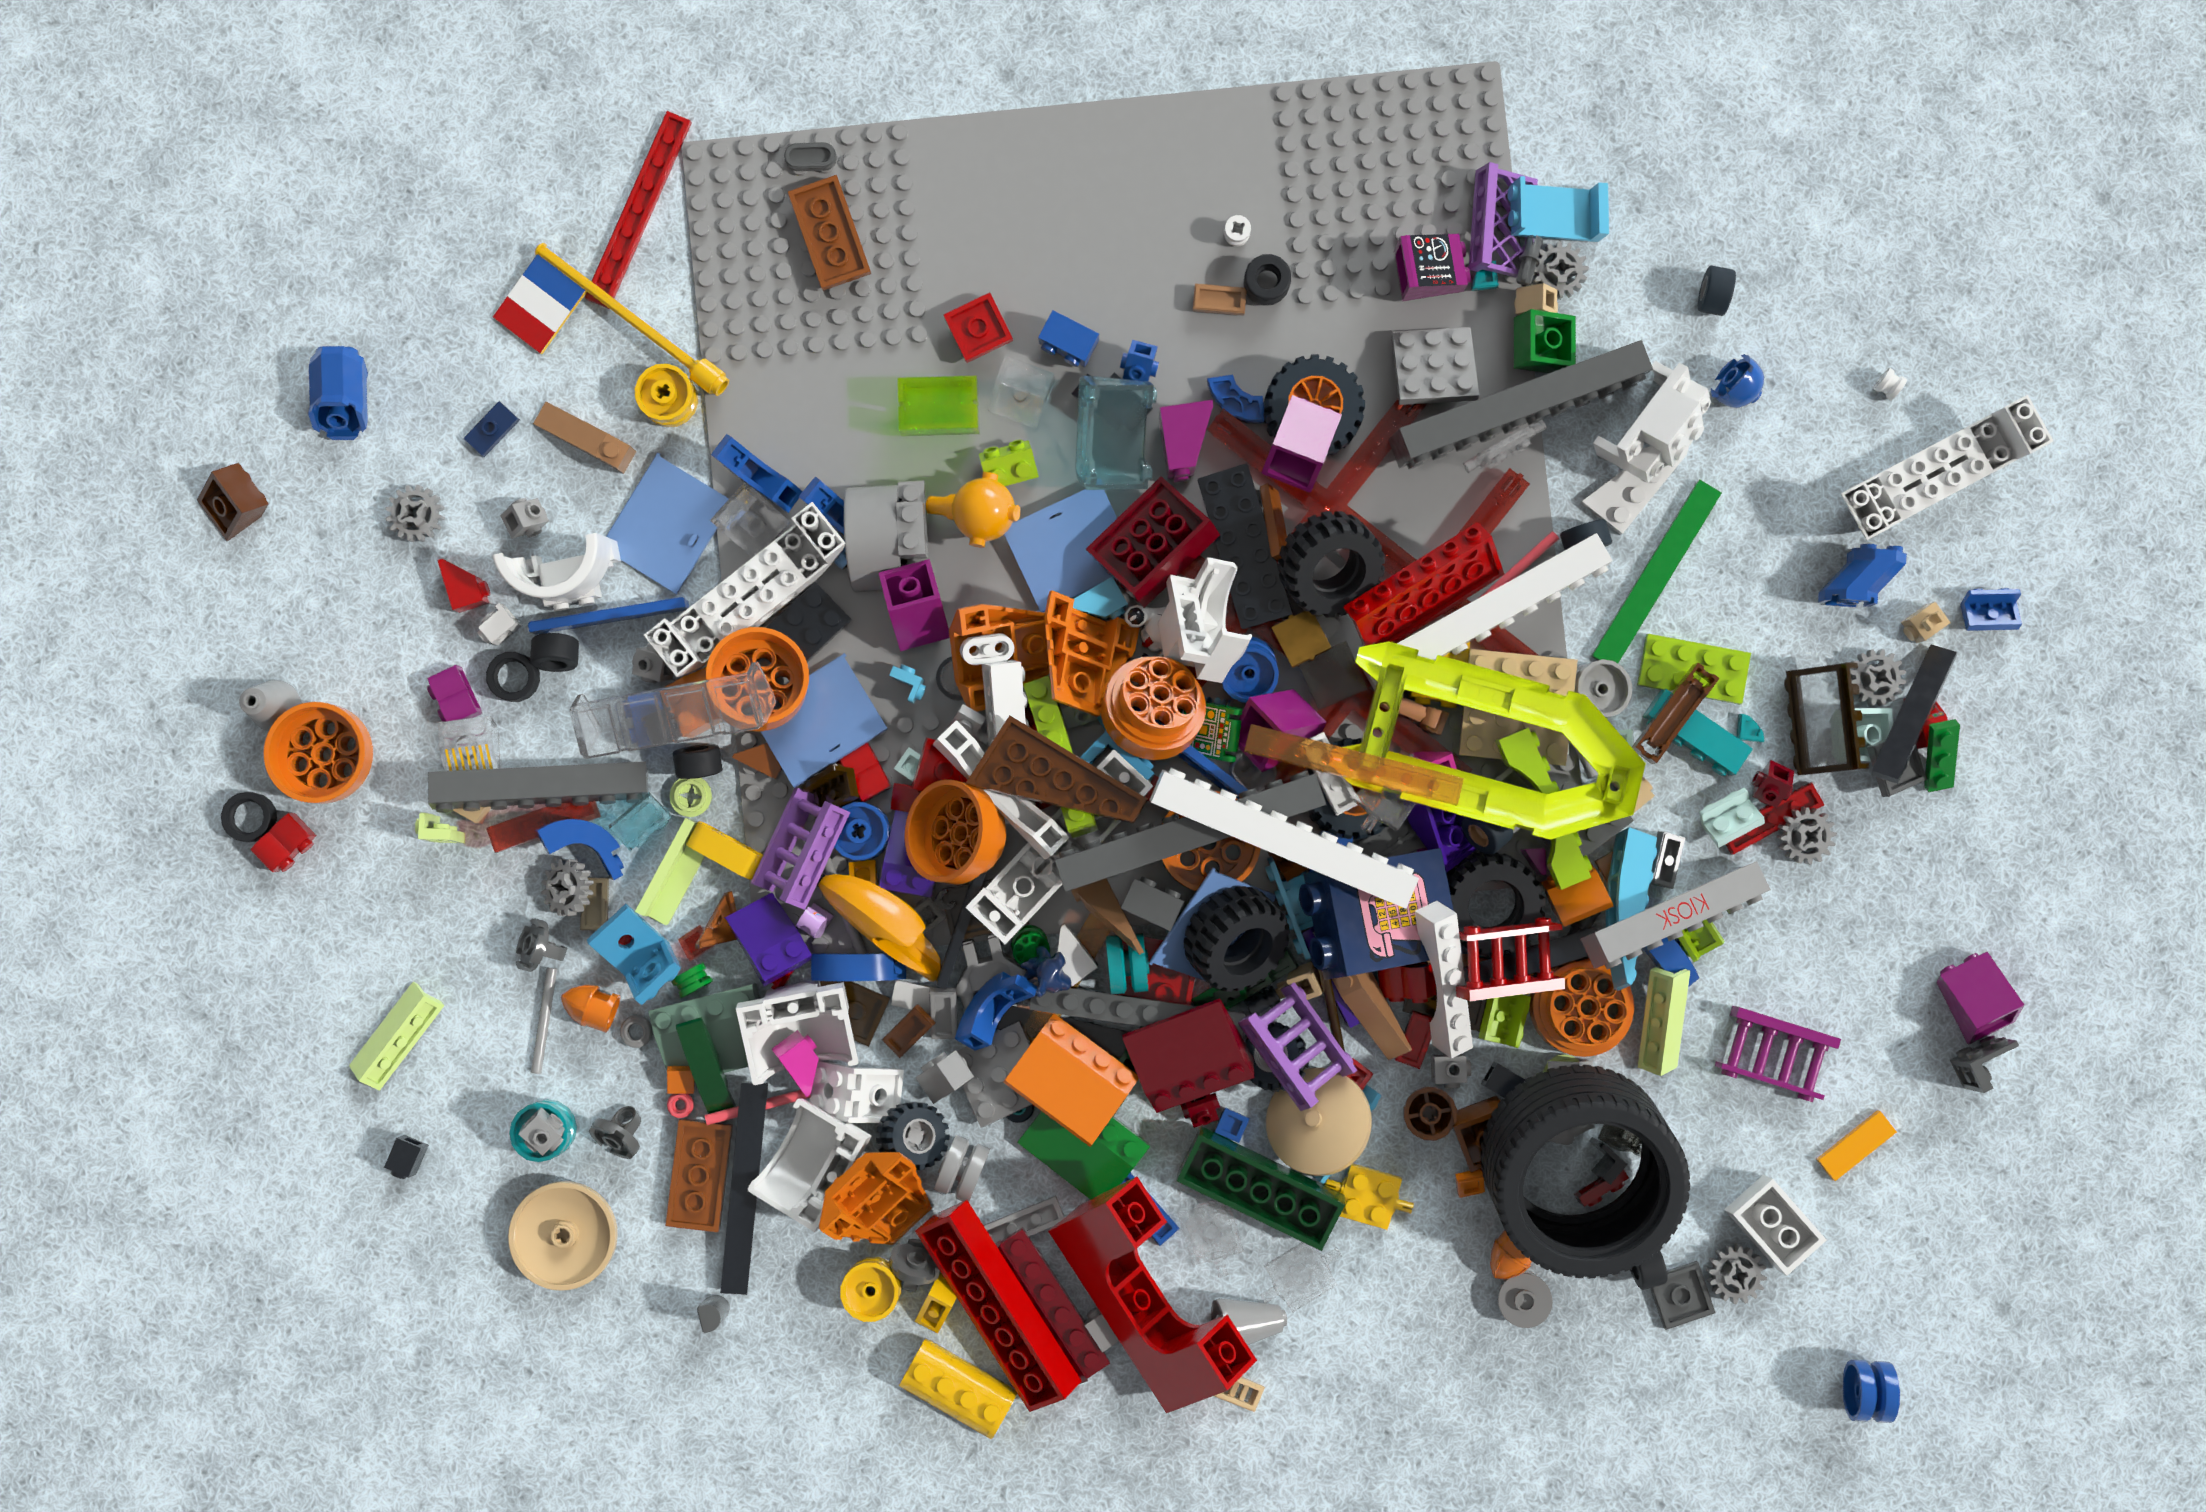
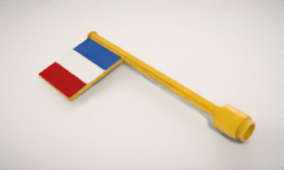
M541 243L536 247L535 258L493 315V318L540 354H543L588 292L689 368L691 373L690 380L707 393L719 396L729 384L726 373L706 358L694 360L549 250L545 243Z

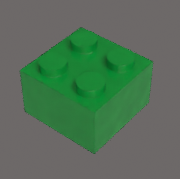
M1530 309L1514 317V369L1552 373L1576 364V316Z

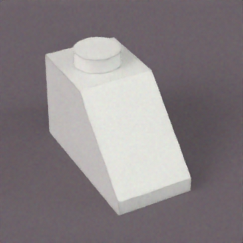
M1066 923L1063 924L1060 928L1058 952H1061L1065 957L1066 964L1062 967V970L1071 978V986H1074L1096 969L1098 964Z

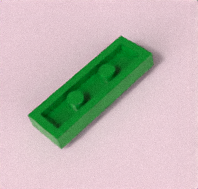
M1956 719L1929 725L1925 769L1927 780L1924 781V786L1928 793L1954 787L1960 724Z

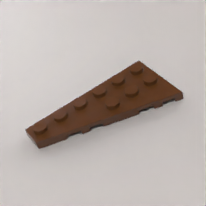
M1010 715L966 782L967 785L1128 823L1135 822L1148 801L1144 796Z

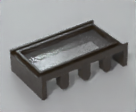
M1845 662L1786 671L1784 686L1789 695L1787 712L1792 722L1790 739L1795 749L1793 765L1795 770H1797V775L1869 768V763H1861L1859 748L1865 747L1866 742L1864 737H1858L1856 721H1862L1863 716L1861 710H1855L1853 695L1859 694L1860 690L1858 684H1852L1850 669L1858 668V663Z

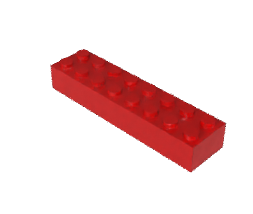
M968 1200L934 1214L915 1232L1028 1411L1031 1412L1066 1399L1082 1380Z

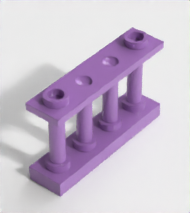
M795 787L751 883L771 892L774 891L775 887L783 890L780 900L805 910L850 812L826 801L821 808L814 804L813 794L803 792L802 789ZM809 814L817 817L811 832L803 829ZM798 838L806 842L799 856L792 853ZM787 862L794 865L788 880L780 877Z
M1293 982L1280 989L1285 998L1261 1017L1255 1012L1244 1017L1238 1024L1300 1111L1312 1108L1319 1102L1315 1097V1091L1338 1072L1344 1077L1355 1073L1357 1069L1353 1065L1351 1056L1343 1051L1310 1005L1304 990ZM1290 1007H1293L1301 1020L1277 1039L1273 1038L1268 1031L1267 1025ZM1308 1028L1317 1042L1293 1061L1289 1060L1283 1052V1047ZM1324 1050L1332 1064L1309 1083L1305 1082L1299 1074V1069Z

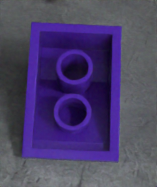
M1402 800L1408 822L1427 850L1441 848L1446 872L1477 850L1468 842L1463 834L1461 827L1463 815Z
M895 810L879 887L886 890L934 897L936 882L921 876L912 866L906 852L905 825L908 812Z
M772 892L725 917L764 987L811 961L812 954Z

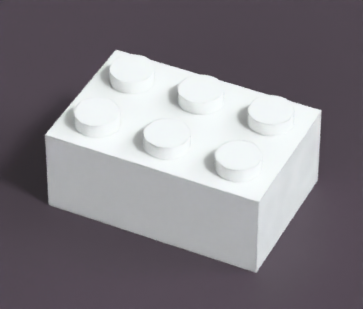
M1762 1175L1724 1209L1776 1270L1786 1276L1827 1241L1774 1179L1766 1175Z

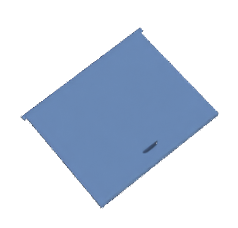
M657 452L606 537L617 541L622 561L675 594H678L734 501L660 457L661 454Z
M1101 482L1012 523L1009 530L1004 534L1039 608L1037 611L1039 612L1046 610L1048 595L1051 590L1074 598L1112 577L1086 551V548L1117 519Z
M845 653L809 675L806 698L798 713L791 720L775 729L761 731L794 788L888 730L846 661L845 657L847 656ZM770 701L768 703L771 709L776 710L782 707L778 701ZM754 709L753 711L748 713V715L755 714L756 710Z
M1212 867L1173 925L1171 931H1169L1149 961V964L1152 965L1154 963L1204 980L1187 960L1184 949L1186 927L1190 926L1192 915L1194 913L1197 914L1200 910L1199 906L1203 902L1207 903L1211 900L1210 897L1214 894H1221L1224 889H1235L1237 886L1256 888L1263 892L1272 903L1276 895L1216 872V869ZM1244 932L1238 935L1230 943V945L1234 944L1244 934Z

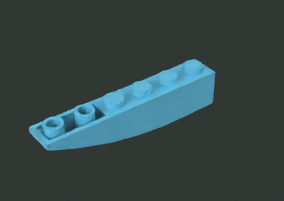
M1630 827L1616 834L1607 882V892L1614 907L1606 910V927L1646 909L1649 903L1648 888L1653 879L1652 864L1657 855V837ZM1626 956L1620 958L1621 964L1610 968L1615 990L1619 991L1632 985L1637 974L1635 970L1637 957L1627 960Z

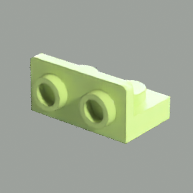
M420 812L419 818L415 822V832L418 834V839L433 843H465V833L457 831L456 826L440 824V816Z

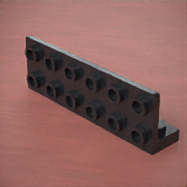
M1248 463L1198 478L1197 481L1208 518L1220 534L1215 540L1220 559L1233 562L1237 566V572L1230 592L1241 628L1247 629L1283 618V620L1288 619L1290 615H1293L1285 587L1279 577L1280 571L1277 561L1271 557L1266 524Z

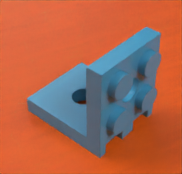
M1107 731L1080 757L1089 764H1092L1109 747L1111 750L1114 749L1146 780H1149L1154 775L1152 771L1154 766L1148 759L1138 758L1124 751L1111 739Z
M627 904L623 905L587 939L588 944L625 976L634 999L641 1005L647 1000L654 998L659 989L666 982L672 981L681 969L670 943ZM623 935L632 936L629 944L621 945L618 941Z

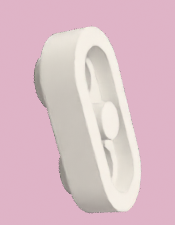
M1000 633L969 637L960 646L961 657L971 665L1003 662L1008 660L1014 652L1012 640ZM1001 642V649L995 650V645ZM976 646V651L970 654V647Z

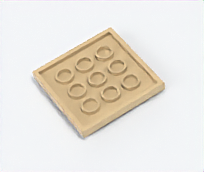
M1476 649L1469 650L1468 663L1550 685L1549 692L1566 696L1568 691L1574 692L1578 662L1576 659ZM1463 706L1458 755L1502 759L1495 740L1521 729L1529 728L1530 732L1535 731L1539 739L1540 746L1537 748L1540 756H1545L1549 764L1566 766L1569 740L1558 731Z

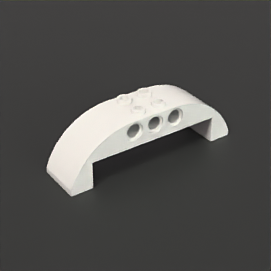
M1114 749L1097 766L1099 770L1142 796H1145L1153 787L1148 780ZM1060 808L1051 818L1070 838L1047 859H1044L1027 843L966 908L1006 944L1063 885L1055 860L1060 859L1059 853L1073 848L1078 853L1086 850L1085 844L1100 840L1102 843L1119 825L1120 820L1094 815L1098 830L1072 838L1067 830Z

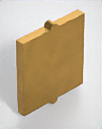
M1303 611L1295 616L1290 615L1289 619L1272 627L1292 668L1308 660L1314 661L1316 656L1332 649L1316 617L1309 611Z

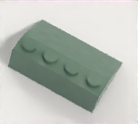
M754 983L649 1010L648 1013L654 1037L666 1070L668 1066H689L676 1030V1024L702 1017L719 1054V1063L724 1073L749 1067L736 1007L738 1003L760 999L757 984Z

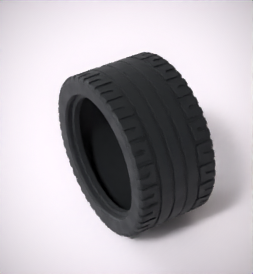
M1574 1064L1569 1067L1564 1065L1559 1066L1557 1069H1547V1072L1544 1073L1541 1071L1536 1076L1525 1079L1524 1083H1519L1515 1086V1089L1509 1091L1506 1094V1098L1498 1103V1108L1494 1109L1491 1114L1492 1118H1489L1486 1124L1487 1129H1484V1140L1481 1141L1482 1151L1480 1152L1481 1170L1507 1236L1526 1258H1530L1536 1265L1540 1264L1541 1268L1550 1269L1551 1272L1556 1274L1562 1273L1563 1276L1587 1277L1588 1279L1600 1276L1602 1278L1608 1277L1609 1274H1620V1271L1623 1270L1626 1272L1635 1265L1636 1267L1639 1266L1645 1259L1648 1260L1653 1257L1655 1252L1658 1253L1663 1248L1662 1245L1664 1243H1668L1671 1239L1670 1236L1674 1235L1677 1231V1225L1681 1224L1683 1220L1682 1215L1685 1214L1687 1209L1686 1202H1689L1690 1196L1688 1193L1690 1191V1171L1688 1170V1162L1680 1143L1655 1103L1639 1085H1636L1634 1081L1629 1078L1627 1079L1624 1075L1616 1074L1615 1071L1610 1069L1605 1070L1603 1067H1592L1585 1064L1583 1066ZM1588 1124H1605L1622 1128L1641 1139L1640 1164L1631 1184L1617 1199L1598 1210L1577 1215L1557 1214L1534 1205L1523 1196L1525 1175L1536 1153L1549 1140L1568 1129Z

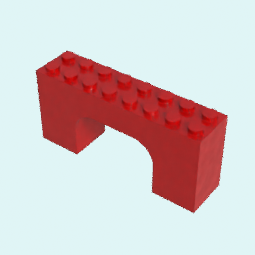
M1138 1176L1082 1203L1048 1232L1164 1411L1169 1413L1228 1391L1257 1359L1228 1314L1202 1325H1194L1179 1317L1170 1306L1141 1261L1137 1250L1140 1245L1166 1224L1167 1221Z

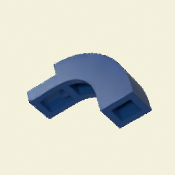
M728 434L724 436L711 454L734 475L787 513H789L803 492L789 479L766 465Z
M814 477L800 494L799 498L807 505L813 502L831 526L844 536V500L820 479Z
M564 819L551 822L535 830L547 854H551L570 844H584L595 851L611 880H616L623 876L621 869L624 868L622 861L617 854L612 855L611 853L620 846L608 831L597 824L585 820Z
M1666 937L1661 939L1663 945L1649 951L1647 947L1642 948L1657 968L1674 974L1683 969L1690 970L1688 987L1699 979L1692 962L1675 940L1668 941Z
M887 953L812 954L811 981H889L906 979V966Z
M1003 971L995 975L980 988L967 1006L959 1023L955 1039L974 1051L991 1046L996 1027L1003 1014L1015 1003L1034 997L1037 986L1029 982L1026 977L1018 974L1010 976Z

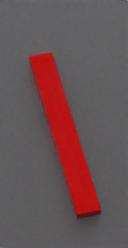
M666 111L591 281L613 298L617 294L692 124L691 120ZM586 293L584 297L586 300L609 309L590 293Z

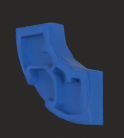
M1233 374L1207 378L1209 391L1214 401L1224 412L1246 423L1264 424L1263 396H1253L1242 391L1236 384Z

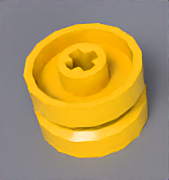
M656 364L647 368L639 376L635 386V400L640 410L655 424L663 427H678L688 422L695 414L698 405V392L693 382L680 368L670 364Z
M866 1257L857 1261L846 1273L840 1286V1299L844 1309L853 1318L863 1322H876L886 1318L894 1310L902 1292V1281L892 1273L889 1266L890 1261L881 1257ZM867 1287H874L875 1293L873 1292V1290L871 1292H868Z

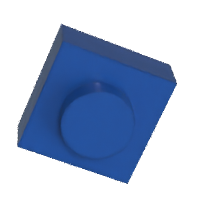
M1225 1107L1214 1132L1239 1143L1250 1118Z

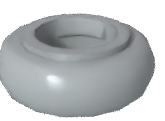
M640 1015L628 1017L620 1027L622 1041L632 1048L645 1046L653 1035L651 1023ZM633 1024H639L643 1028V1036L639 1040L633 1039L629 1034V1029Z

